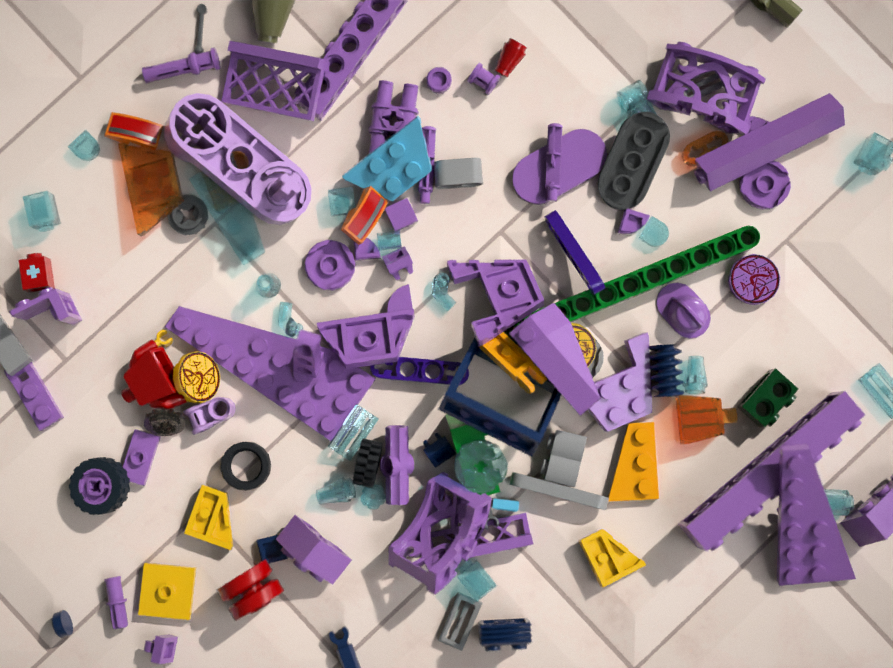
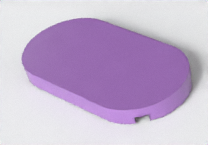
M576 129L562 136L560 190L557 192V197L593 178L603 168L607 158V150L603 140L596 133L586 129ZM547 145L524 157L514 169V190L526 202L538 205L550 202L547 201V190L545 189Z

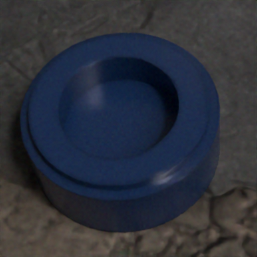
M62 610L54 613L52 625L57 636L64 638L72 635L73 623L68 612Z

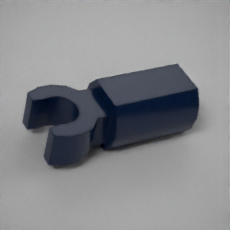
M346 626L342 627L344 637L340 639L335 636L334 631H330V640L338 647L335 650L341 667L361 668L352 643L348 642V628Z

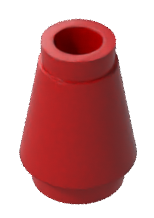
M509 38L507 43L504 42L495 71L508 78L509 74L526 56L525 51L527 47Z

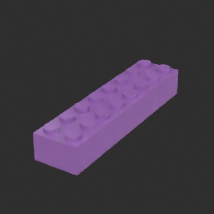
M846 391L830 393L678 523V525L697 548L704 551L709 549L711 551L716 550L723 544L722 538L729 532L731 534L737 532L744 525L742 521L749 515L753 517L764 508L761 504L768 498L773 500L779 496L780 446L807 444L816 464L823 457L821 453L825 449H832L842 441L840 436L847 430L849 432L854 431L862 424L860 419L865 416V413Z

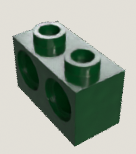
M776 368L770 369L737 408L757 426L766 427L768 425L771 427L779 419L780 415L778 412L783 406L787 408L795 401L797 396L794 394L799 388ZM776 383L783 387L781 397H777L773 393V386ZM759 402L764 403L767 411L764 416H759L756 412V405Z

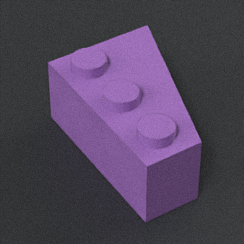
M893 474L887 484L879 487L874 492V495L840 522L859 547L887 540L893 534Z

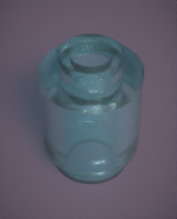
M824 489L833 515L847 516L849 511L853 510L854 498L853 495H849L848 490Z

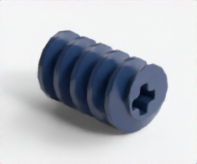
M675 344L649 346L650 350L657 352L650 356V360L657 362V364L650 366V369L658 372V374L651 376L652 381L658 382L657 385L651 387L652 391L659 393L653 397H674L684 394L683 390L676 387L684 382L676 378V376L683 373V370L675 368V366L682 363V360L675 358V355L682 353V350L674 348Z

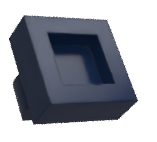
M435 433L437 441L429 445L427 440L423 441L425 446L423 451L435 468L456 455L445 436L442 437L439 433Z

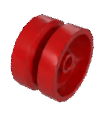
M266 559L217 589L223 601H229L237 595L240 596L241 599L229 607V612L234 621L249 613H255L272 602L271 599L285 591L278 579H272L264 585L261 584L260 581L271 575L273 571Z

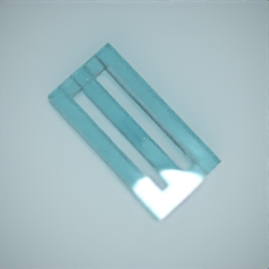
M877 363L858 380L887 415L893 419V409L867 380L871 377L893 404V394L875 372L879 373L892 390L893 378L880 363Z
M356 404L328 447L351 461L360 448L362 439H366L379 418ZM368 417L369 420L367 421V423L365 424V426L363 427V429L361 430L353 444L350 446L348 451L345 452L344 450L346 449L352 438L355 437V435L359 431V428L361 427L365 419Z

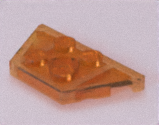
M119 143L118 146L137 234L144 236L184 201L174 154L171 151L152 150L149 147L129 146L126 143Z

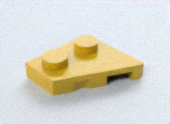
M204 484L201 485L184 534L232 550L233 539L228 493Z
M600 529L578 540L600 587H605L646 566L642 559L637 558L627 547L618 543L604 529Z

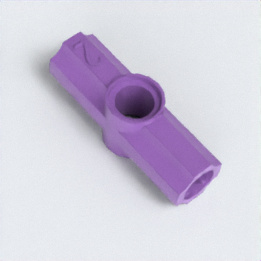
M389 425L385 427V455L380 460V469L383 476L386 477V504L405 505L409 502V475L414 470V460L408 451V426Z

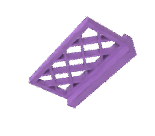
M229 41L227 51L231 52L221 102L314 121L324 72L329 71L330 62L318 57ZM238 59L245 60L249 67L241 75L236 70ZM265 64L270 69L271 74L261 80L256 70ZM286 69H290L294 78L284 85L279 74ZM309 73L316 74L314 85L306 89L301 79ZM253 74L258 84L248 90L243 80ZM275 78L280 88L270 95L265 84ZM298 83L303 93L292 99L287 89ZM239 84L244 94L237 99H231L232 88ZM261 88L266 99L256 104L251 95ZM284 93L289 103L279 109L274 99ZM305 97L309 102L307 114L300 113L296 106Z

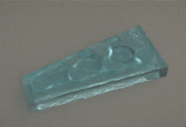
M231 153V163L237 168L234 155ZM202 171L189 178L243 266L263 255L265 250L252 212Z

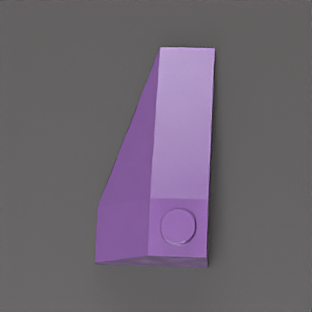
M555 303L532 314L510 332L521 348L580 416L601 399L575 336L573 326Z

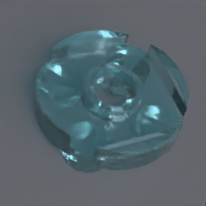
M475 440L461 446L455 458L454 469L457 479L466 489L475 493H486L495 489V486L505 479L508 465L505 455L497 444L487 440ZM478 461H484L485 464H488V467L483 468V472H478L477 468L474 467Z

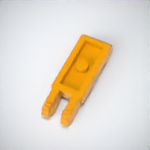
M504 332L484 345L479 346L510 378L517 381L518 385L526 393L531 394L535 391V387L524 375L525 372L528 371L530 376L540 384L547 380L544 373L534 364L533 360Z

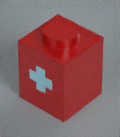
M32 253L26 255L27 259L19 260L24 291L32 293L50 287L55 289L50 258L42 256V253Z

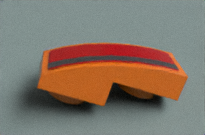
M112 112L104 137L129 145L131 142L155 151L164 125L139 117Z
M373 187L365 188L356 208L349 210L341 231L358 245L362 244L378 222L388 201Z

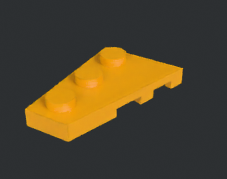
M654 422L627 423L620 456L608 495V502L659 499Z

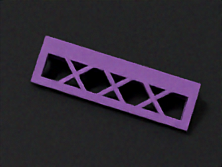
M526 513L498 518L499 524L507 523L503 528L500 526L496 527L501 530L496 540L488 541L482 537L481 534L485 528H481L474 540L477 541L480 538L484 542L477 543L470 557L533 545ZM522 519L525 534L514 536L506 531L511 521ZM488 520L487 526H495L494 520ZM451 528L431 532L432 549L434 548L432 537L444 536L451 541V544L456 537L451 538L447 535L453 533ZM503 533H505V534H507L508 536H510V537H506V538H501V536L503 535ZM443 551L439 554L443 556L447 551Z

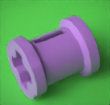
M478 63L467 82L470 84L475 83L485 90V94L490 95L501 76L498 74L493 75L483 68V64Z

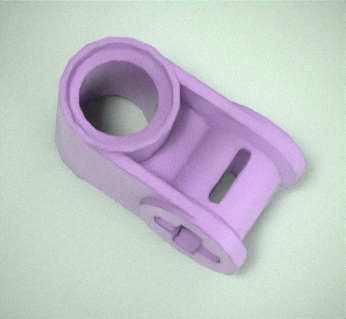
M216 397L205 403L192 406L183 412L184 415H188L193 427L192 434L196 435L233 417L236 407L230 398ZM222 401L226 403L228 408L223 416L217 412V405Z

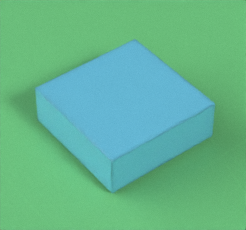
M493 498L492 508L517 512L519 501Z

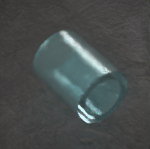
M400 230L377 233L379 251L402 248Z

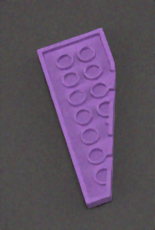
M181 306L178 307L165 328L200 352L209 355L216 363L331 442L335 440L376 380L359 367L346 369L332 349L321 346L320 350L324 352V358L316 378L294 372L293 351L297 339Z

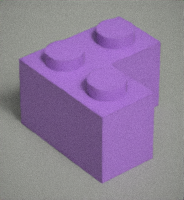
M297 515L293 516L276 538L283 546L281 551L289 558L295 559L293 564L303 572L310 570L309 573L319 582L326 580L333 585L352 561L338 546L325 539L312 525Z

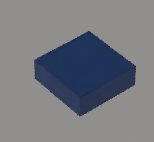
M278 535L257 540L261 562L265 559L268 563L288 559V556L281 551L283 546L276 540Z

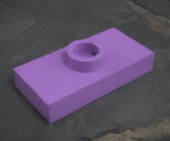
M138 429L134 430L123 464L130 482L143 486L146 485L161 436Z

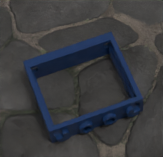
M474 337L438 410L532 457L541 443L562 394L547 377V380L540 384L530 376L528 371L524 373L534 385L552 393L536 430H533L457 392L456 390L474 355L497 365L479 348L476 337Z

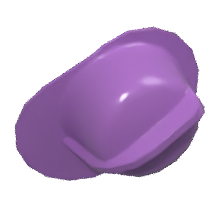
M670 283L658 293L656 301L658 311L679 335L686 338H696L704 334L709 328L711 321L710 311L690 287L681 283Z

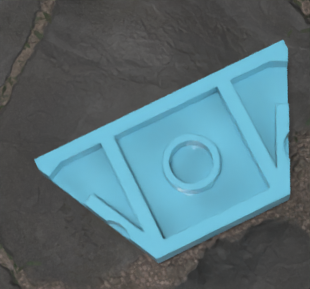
M416 116L345 172L342 176L344 180L364 189L371 186L384 198L394 201L432 171V166L427 153V144L422 131L421 118Z

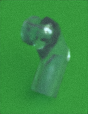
M439 273L432 281V296L449 311L457 302L447 294L448 283L450 282L449 276L446 273Z
M280 302L278 325L286 335L298 337L300 330H303V326L301 323H296L291 317L293 303Z

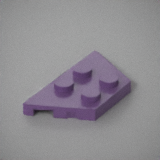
M414 309L318 322L317 328L345 368L350 369L398 362L415 314Z

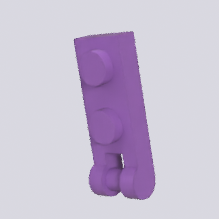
M32 362L14 376H10L4 370L5 375L13 384L39 431H43L64 418ZM26 372L29 378L22 381L19 375Z

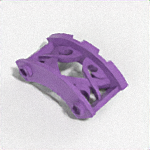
M685 42L667 44L665 48L667 52L654 89L649 91L647 100L660 110L678 112L689 116L692 111L697 113V115H703V121L716 126L727 134L745 135L749 133L751 126L747 123L760 85L764 84L766 80L758 73L759 70L752 66H745L722 55L694 48ZM676 58L688 61L687 66L680 64L677 66L678 71L683 74L682 76L672 73ZM715 71L722 81L726 93L714 95L707 103L702 102L700 89L691 79L701 74ZM669 79L675 81L668 91L665 92ZM738 80L747 83L743 98L736 96V93L741 92L745 88L739 86ZM688 88L693 92V96L690 98L684 96V92L688 91ZM726 100L728 102H723L724 108L720 109L717 108L716 101Z
M445 472L431 478L427 482L425 496L416 517L407 530L389 546L388 565L398 567L425 584L427 591L434 595L437 594L457 575V572L454 570L462 559L467 561L475 549L478 541L474 539L479 527H485L492 497L484 493L481 495L449 478ZM445 490L453 493V505L450 496L445 493ZM460 498L464 499L469 503L460 504ZM451 517L450 524L452 532L456 537L452 544L444 543L432 549L431 527ZM458 521L462 522L460 529L458 528ZM443 551H447L443 556L439 554ZM407 555H408V556H410V557H412V558H418V557H421V558H419V559L416 560L415 562H411V561H409L408 559H406L405 557H407ZM425 564L428 572L420 568V566Z

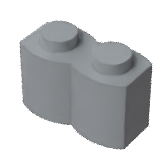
M556 430L555 435L550 434L546 448L551 450L549 460H543L540 473L545 475L544 480L575 487L587 437L561 430Z

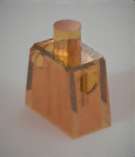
M687 395L675 396L680 444H690L723 435L725 432L724 424L737 423L736 408L722 409L721 398Z

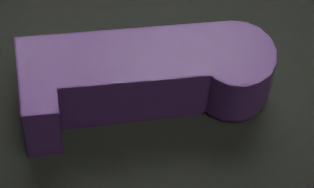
M300 330L293 351L294 372L313 378L317 377L324 358V352L320 350L321 335Z

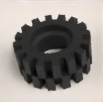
M362 439L352 484L373 488L381 457L382 442Z

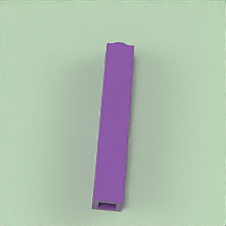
M828 93L696 158L697 170L694 171L698 182L700 184L704 183L710 191L719 188L844 126V107L831 93Z

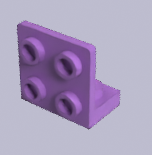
M53 287L40 291L38 293L39 297L31 301L25 299L16 303V308L9 311L12 317L28 320L50 309L56 320L59 319V321L72 325L83 321L70 294L56 288L53 289Z

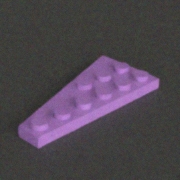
M808 445L780 446L777 582L779 586L856 579Z

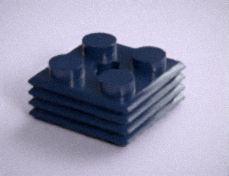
M527 618L480 620L478 623L479 643L481 646H485V651L501 650V645H511L513 650L527 649V644L532 642V629L530 627L532 624Z

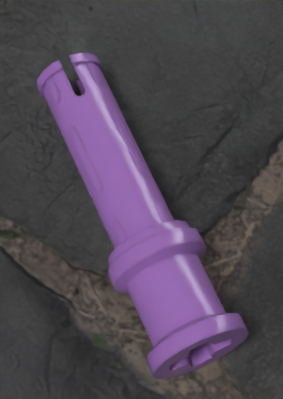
M213 47L210 51L199 54L192 52L187 58L142 67V74L145 82L149 83L191 72L192 74L199 75L200 71L213 68L220 70L221 66L217 50Z

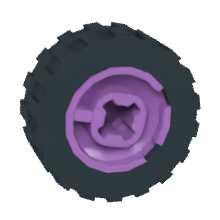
M98 457L82 461L79 466L75 467L73 475L70 476L69 489L71 499L74 500L76 507H79L84 513L88 512L90 515H101L116 511L115 509L122 506L123 502L128 498V492H130V478H128L127 471L120 462H116L112 458Z

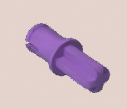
M121 576L104 579L108 596L106 605H109L112 627L114 629L125 628L128 626L125 607L127 599H124Z

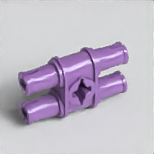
M379 81L376 102L371 107L373 109L371 127L368 128L371 134L369 154L385 142L387 136L394 135L419 114L416 108L417 85L404 84L401 105L393 106L391 105L393 82ZM393 116H396L399 122H395L394 126H391L388 120H392Z

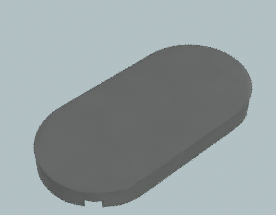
M651 112L636 113L627 118L621 125L598 178L599 193L604 202L610 207L619 210L630 209L640 204L646 197L670 142L668 126L658 115Z

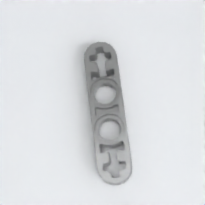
M512 472L509 483L513 486L606 510L609 500L605 496Z

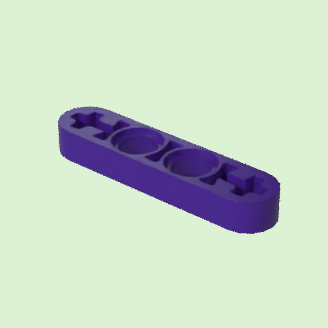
M554 210L544 216L552 234L590 292L596 295L603 291L605 285L559 213Z
M399 357L396 365L397 376H391L393 370H384V374H379V370L375 369V365H371L370 369L374 376L381 379L450 385L454 376L447 375V381L442 380L444 374L443 365H449L447 371H455L456 367H459L461 363ZM393 362L385 363L386 365L393 366ZM405 362L412 363L415 368L414 373L408 377L400 373V366ZM431 364L437 365L440 369V374L435 379H430L425 374L426 367ZM468 369L465 373V377L462 378L459 385L464 384L468 380Z

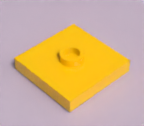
M144 563L138 615L190 620L197 567Z

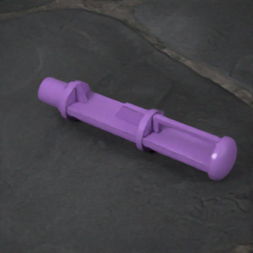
M559 123L548 125L545 189L547 190V201L550 202L557 201V192L560 190L563 126Z
M424 126L422 131L426 140L432 171L419 180L418 192L420 193V203L430 204V194L433 192L436 128Z

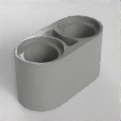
M481 158L435 161V188L451 189L483 185Z

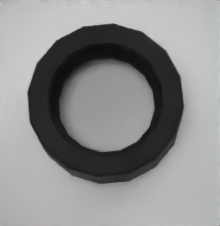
M240 442L226 450L221 459L220 469L223 478L230 486L237 490L247 491L258 488L266 482L271 472V460L269 454L262 446L253 442ZM242 451L255 453L261 462L260 473L250 481H241L232 473V460L235 455Z

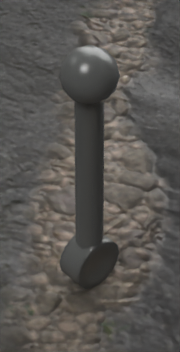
M204 4L197 6L199 23L197 46L194 48L195 54L204 52L202 47L204 14L207 13V7Z

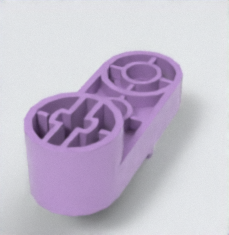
M200 93L185 96L176 103L165 123L164 129L167 147L175 157L195 165L256 217L268 224L282 225L292 222L306 211L311 201L312 190L306 174L225 104L211 95ZM197 123L204 128L198 135L191 130ZM176 129L182 134L181 137L178 136ZM241 151L248 157V168L238 169L234 167L230 160L231 152Z

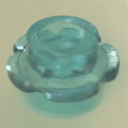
M377 484L373 488L364 487L362 490L363 494L361 495L362 504L364 506L367 505L372 510L378 509L386 500V495L383 493L384 489ZM372 494L376 496L375 499H371Z

